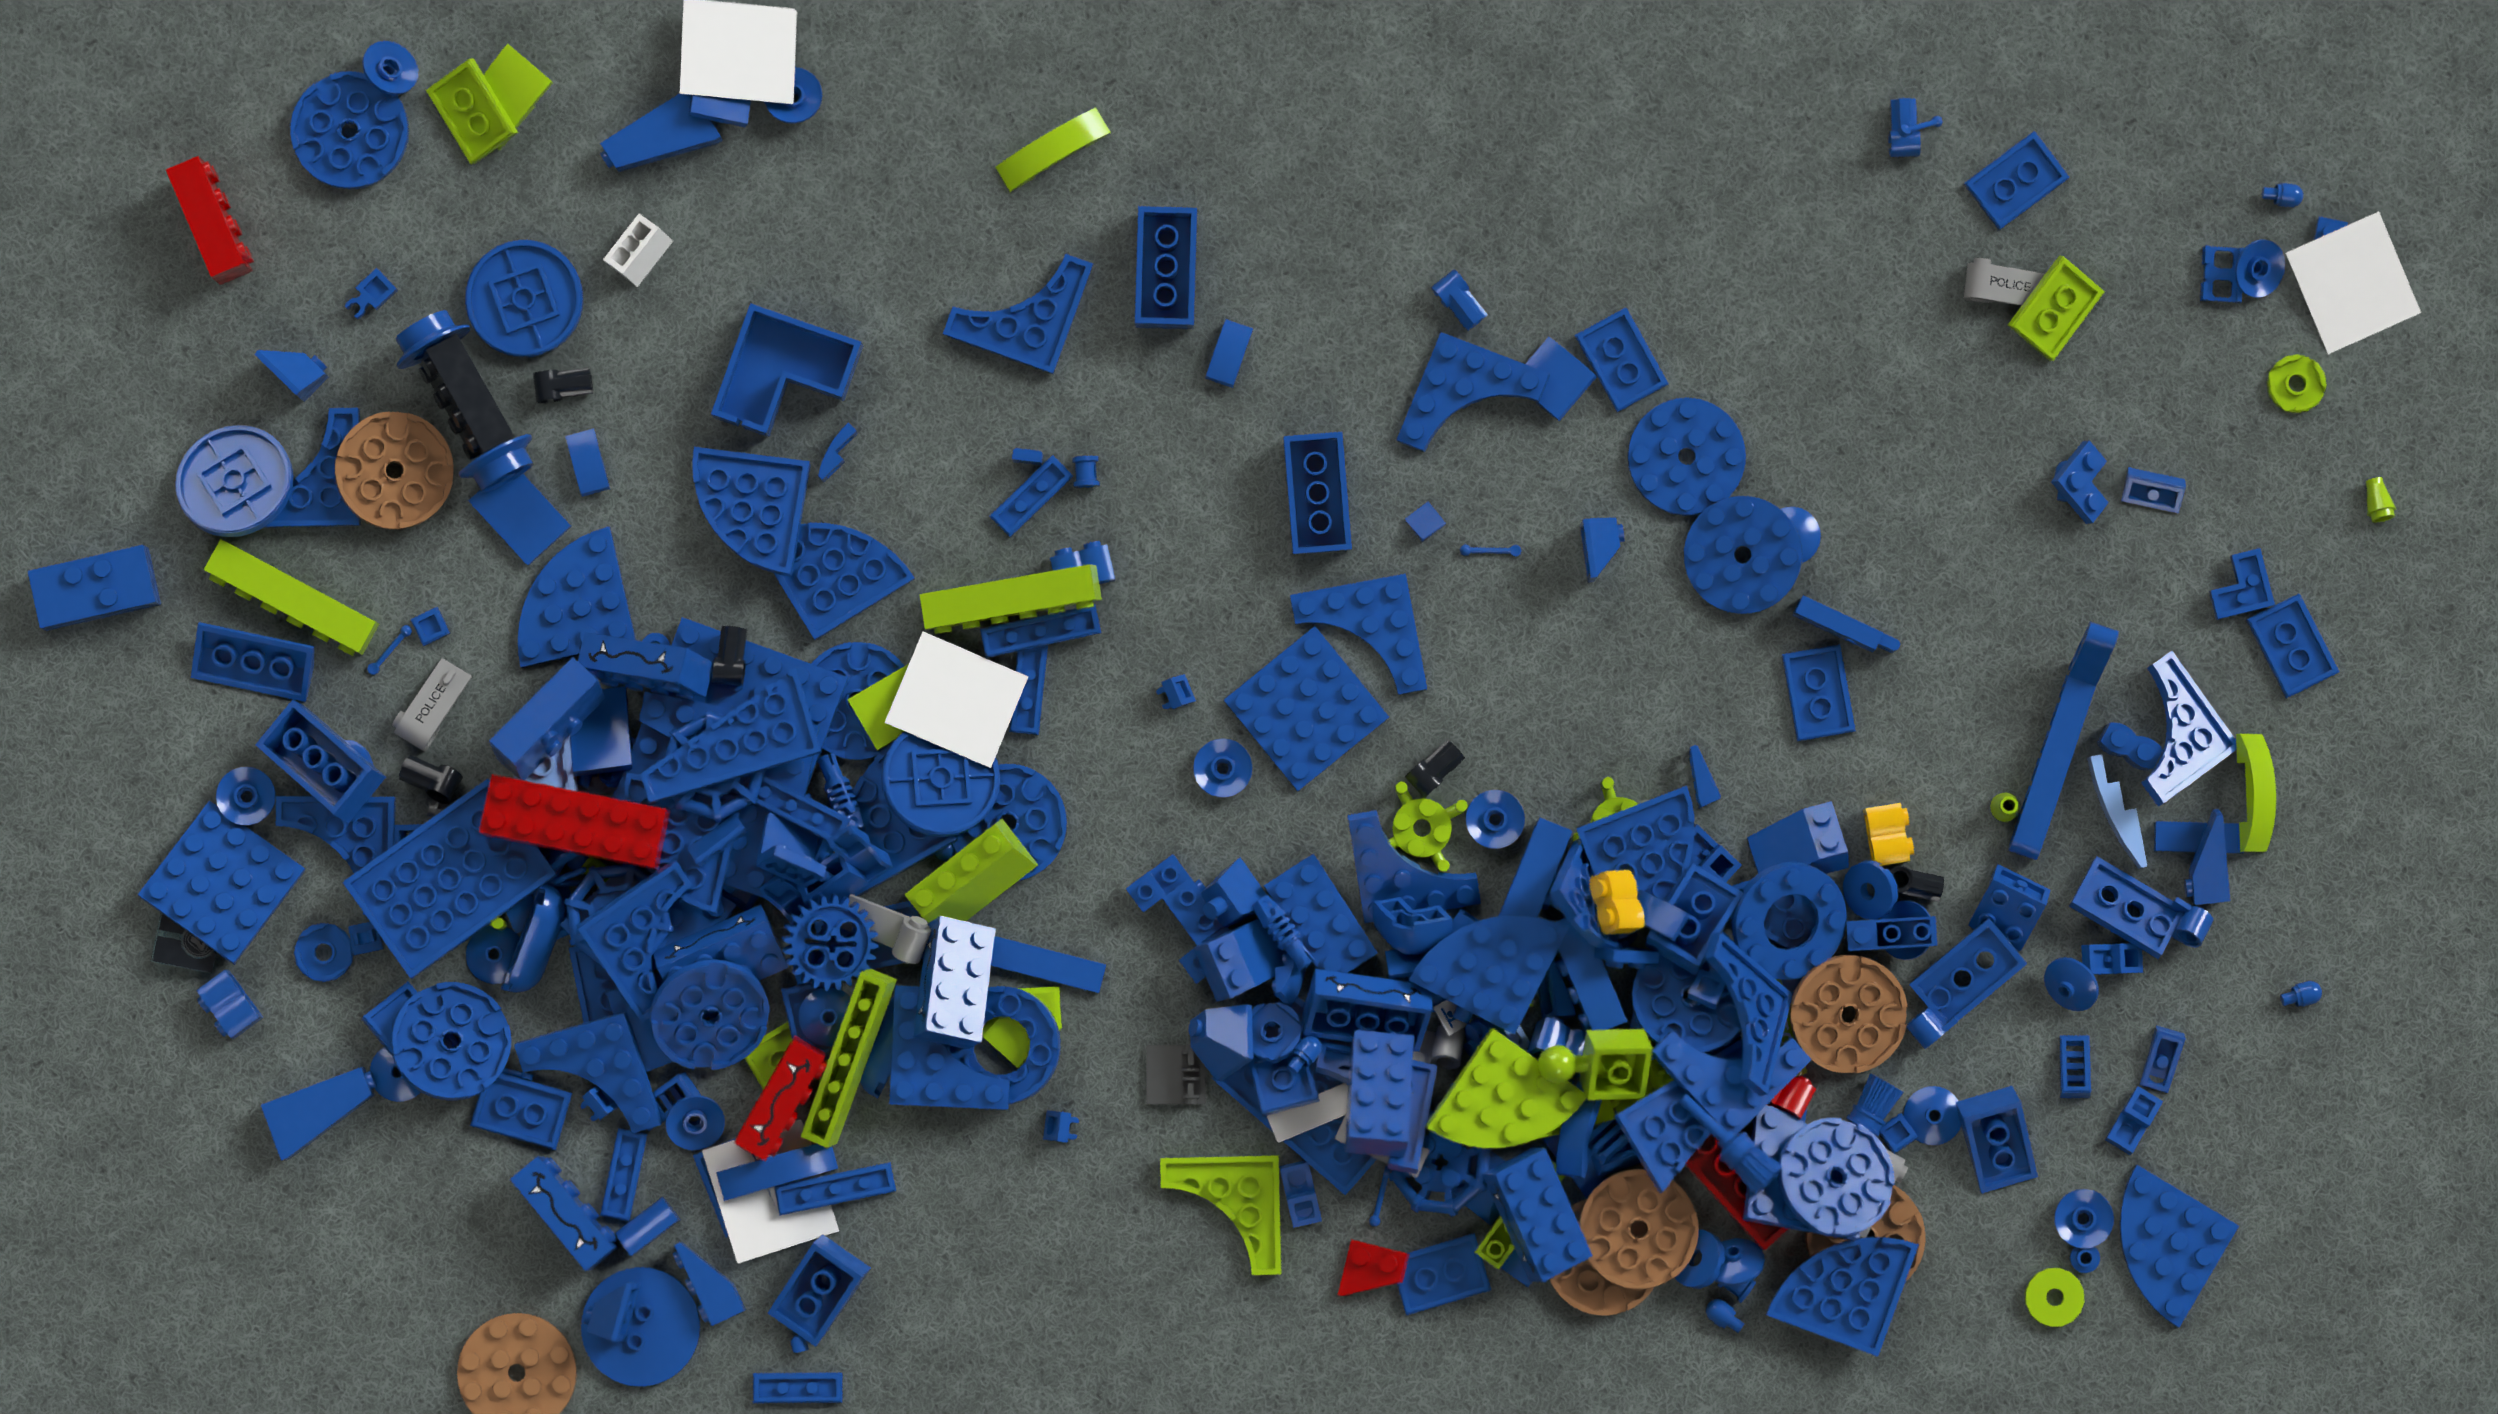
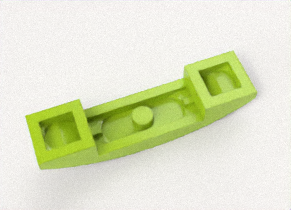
M1094 108L1036 139L1005 159L995 168L1009 191L1012 192L1034 179L1039 173L1078 150L1090 146L1111 132L1098 110Z
M2236 734L2237 763L2245 764L2247 822H2239L2240 852H2266L2272 837L2276 814V781L2271 755L2262 734Z

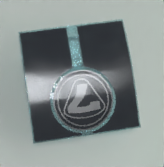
M160 912L150 961L212 974L217 952Z

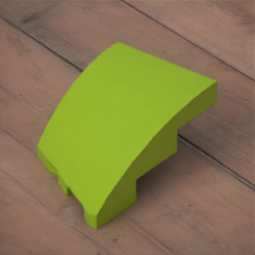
M509 44L503 48L484 73L486 80L516 129L533 111L536 102L553 84L547 76ZM508 141L499 146L497 149L500 151Z

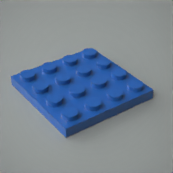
M1316 626L1224 699V702L1297 791L1301 790L1389 718L1387 713Z
M209 801L138 893V897L235 965L305 872V868L246 826L232 823L226 819L218 806Z

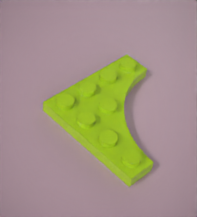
M1279 1156L1160 1158L1161 1188L1184 1190L1203 1197L1216 1205L1230 1218L1239 1230L1248 1250L1252 1275H1281Z

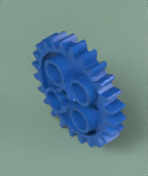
M821 894L818 904L809 898V908L806 909L799 905L798 908L801 914L799 916L790 914L791 919L795 923L784 926L791 932L790 935L782 937L784 942L789 943V946L783 948L782 952L791 954V957L785 962L788 965L796 964L792 973L796 976L803 972L800 980L803 983H807L811 979V986L815 989L819 986L820 982H822V987L825 991L829 990L831 983H833L837 990H840L841 981L852 986L851 977L853 975L859 978V970L861 968L865 970L870 969L865 963L866 960L876 959L870 953V949L878 948L879 945L871 941L872 938L878 936V933L869 930L875 922L872 919L864 920L869 912L865 909L857 912L860 904L855 901L849 906V898L846 896L841 899L840 903L835 894L831 895L829 902ZM816 920H822L823 929L819 933L813 934L811 932L812 923ZM845 922H851L852 931L842 936L840 934L841 925ZM832 937L838 942L855 941L856 944L855 946L830 944L828 948L823 943H805L804 941L806 938L830 941ZM814 949H819L821 955L818 961L809 963L808 954ZM843 951H848L850 957L847 963L838 965V955Z

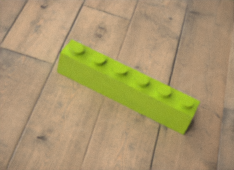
M222 539L218 542L204 568L205 571L211 574L208 578L209 580L222 587L226 583L235 586V594L248 601L251 600L252 596L263 601L260 605L261 608L276 615L278 610L287 614V622L301 629L304 624L313 628L312 635L325 642L332 638L340 643L338 649L351 656H354L355 652L361 655L364 654L379 626V623Z
M1092 564L919 594L924 627L928 630H934L935 634L952 632V626L962 625L963 629L981 627V621L991 620L992 625L1009 622L1008 617L1019 615L1020 620L1035 618L1038 611L1048 610V615L1066 612L1065 607L1076 605L1077 610L1092 608L1095 601L1102 600L1097 566Z
M873 969L860 972L803 1128L802 1138L826 1148L838 1143L897 979Z

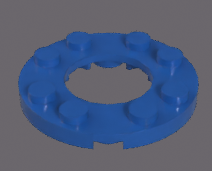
M1785 862L1763 870L1743 889L1745 892L1738 906L1733 911L1732 916L1734 943L1772 977L1781 980L1804 977L1814 966L1820 965L1833 956L1843 938L1847 914L1843 895L1839 887L1828 875L1805 863ZM1798 894L1811 900L1816 910L1817 919L1809 939L1796 948H1776L1769 942L1765 934L1764 921L1767 911L1775 901L1783 896Z
M994 986L988 987L984 1024L996 1017H1010L1019 1021L1026 1029L1030 1039V1050L1025 1063L1017 1071L1007 1075H995L981 1066L975 1055L974 1047L964 1049L946 1044L943 1045L958 1061L970 1069L986 1076L1010 1080V1105L1034 1096L1051 1079L1059 1061L1060 1034L1052 1013L1037 997L1021 989Z

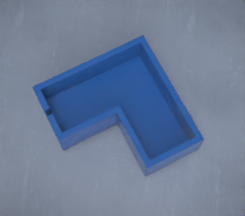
M750 303L711 415L715 419L738 427L740 422H742L741 425L744 429L769 437L789 382L844 401L860 358L863 344L861 341Z

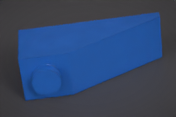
M2219 809L2212 810L2188 870L2189 879L2184 880L2186 897H2191L2195 905L2230 901L2223 814Z

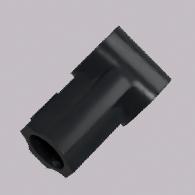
M590 368L559 372V370H544L533 373L536 403H548L550 399H553V402H557L565 397L593 394Z
M722 626L718 657H715L713 665L712 683L743 686L746 668L744 654L747 629L736 626Z
M1448 739L1430 757L1419 762L1405 778L1426 798L1465 757Z
M412 755L405 759L399 773V780L426 791L429 797L442 804L450 802L463 779L461 773L450 766L440 765L437 767Z
M1904 866L1889 869L1892 874L1899 872L1904 876L1905 883L1902 888H1897L1898 894L1935 902L1940 901L1944 888V877L1910 870Z

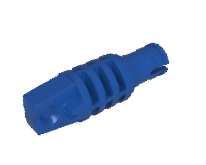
M831 753L829 756L827 754L820 757L817 762L826 781L824 790L827 793L831 808L851 818L850 824L861 830L864 825L859 804L856 801L855 794H853L849 779L842 775L836 755Z
M1269 895L1260 898L1252 905L1253 910L1262 923V927L1268 929V935H1273V942H1278L1277 947L1279 950L1286 951L1300 971L1306 969L1315 961V958L1300 940L1301 933L1299 930H1294L1296 926L1290 924V918H1285V911Z

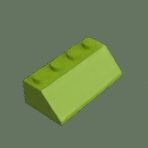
M1001 819L904 895L922 918L929 923L940 916L966 922L1037 867L1038 864L1005 821Z

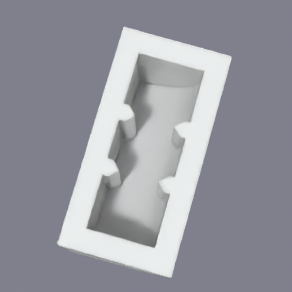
M638 214L603 260L638 287L673 240L659 227L641 214Z

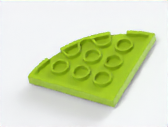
M1490 1028L1425 1125V1128L1448 1140L1468 1146L1481 1148L1516 1146L1535 1140L1556 1129L1582 1105L1586 1096L1583 1091L1568 1081L1563 1083L1547 1081L1539 1071V1060L1495 1029Z

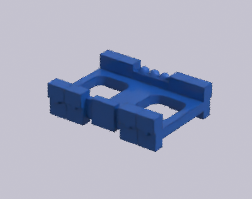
M2203 247L2202 265H2205L2203 272L2204 282L2201 283L2200 301L2242 303V291L2239 289L2235 279V266L2244 248ZM2215 252H2231L2233 254L2232 268H2216L2214 266ZM2215 280L2231 282V296L2229 298L2215 297L2213 295V282Z

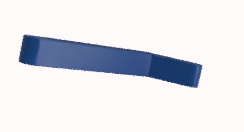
M2091 621L2086 628L2068 670L2070 672L2065 677L2059 698H2061L2060 702L2056 704L2049 724L2051 728L2050 731L2047 730L2040 751L2042 755L2037 760L2031 781H2033L2032 785L2028 787L2022 805V814L2018 816L2008 846V851L2034 860H2037L2096 685L2116 644L2119 633L2117 630Z

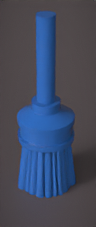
M1870 1073L1857 1105L1854 1104L1852 1106L1853 1109L1846 1119L1853 1124L1864 1126L1878 1137L1882 1126L1886 1124L1883 1120L1904 1092Z
M1688 1094L1680 1100L1679 1103L1719 1141L1717 1145L1722 1148L1719 1159L1722 1162L1724 1161L1730 1170H1735L1755 1196L1764 1190L1780 1173L1783 1166L1757 1148V1143L1750 1140L1745 1132L1734 1135L1731 1131L1727 1133Z

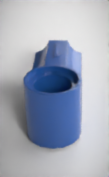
M1893 99L1890 101L1891 131H1889V143H1891V149H1889L1890 157L1920 156V131L1911 132L1908 137H1902L1898 132L1902 125L1909 127L1917 125L1916 99Z
M1455 269L1431 287L1436 297L1440 296L1442 299L1440 302L1446 308H1450L1467 331L1487 317V313L1469 292V286Z

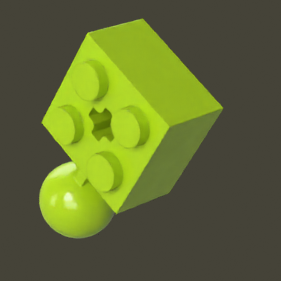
M1644 1029L1586 1030L1583 1055H1574L1565 1046L1553 1045L1542 1052L1539 1057L1538 1067L1541 1075L1552 1083H1563L1569 1080L1575 1072H1580L1579 1081L1587 1100L1643 1099L1646 1096L1653 1048Z

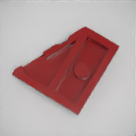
M1351 1239L1338 1295L1349 1296L1350 1294L1362 1291H1370L1383 1286L1403 1283L1410 1254Z

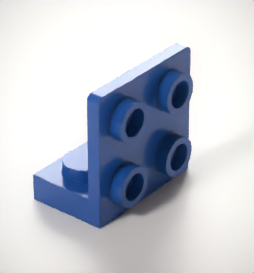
M773 813L765 816L756 862L757 867L805 888L824 878L826 866L817 863L814 859L818 835Z
M1997 864L1991 876L1989 886L1968 925L1976 929L1990 918L2013 947L2021 951L2047 905L2051 890Z

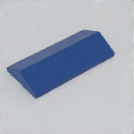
M201 622L198 623L191 678L306 702L314 669V646Z

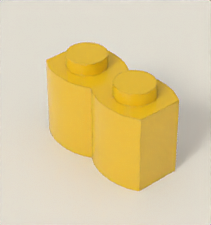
M1901 803L1863 809L1871 861L1881 863L1880 866L1910 861V855H1914V845L1912 838H1907L1905 826L1909 825L1907 808L1902 809Z
M1630 870L1604 871L1590 878L1591 894L1598 906L1597 918L1599 926L1605 935L1631 933L1644 927V912L1637 899V885Z

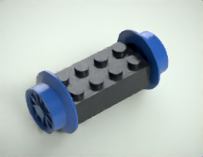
M443 310L415 322L397 335L395 339L403 352L402 357L397 362L398 369H405L420 363L421 368H419L421 377L426 384L431 383L436 392L433 396L440 409L445 408L450 417L448 424L455 435L459 434L464 442L462 448L467 458L474 460L459 472V477L474 478L481 492L486 493L521 476L534 465L526 451L532 436L526 434L514 438L512 430L461 342V339L469 333L470 326L455 325L448 311Z

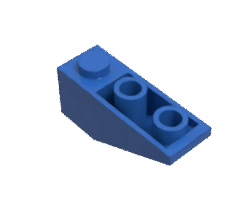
M1936 916L1846 921L1848 952L1937 946Z
M680 1242L674 1245L677 1250L673 1252L674 1259L680 1269L685 1267L689 1276L685 1282L691 1295H698L702 1304L698 1306V1310L705 1323L710 1321L711 1326H714L746 1311L732 1281L684 1243Z

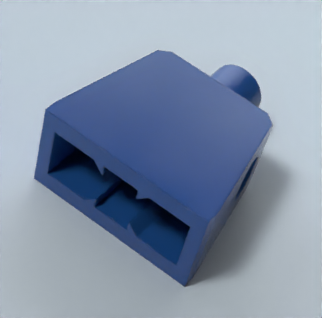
M1241 857L1221 871L1202 891V897L1206 902L1203 906L1205 916L1209 919L1217 918L1222 926L1225 927L1255 917L1256 913L1252 905L1267 895Z

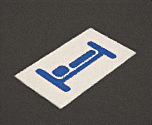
M1446 1000L1433 1008L1450 1036L1466 1027L1467 1024L1452 1017L1457 1005ZM1473 1014L1470 1021H1472L1477 1016Z

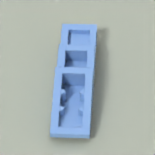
M2102 754L2088 757L2087 761L2094 788L2112 830L2138 869L2147 867L2137 809H2124L2119 781L2107 783Z

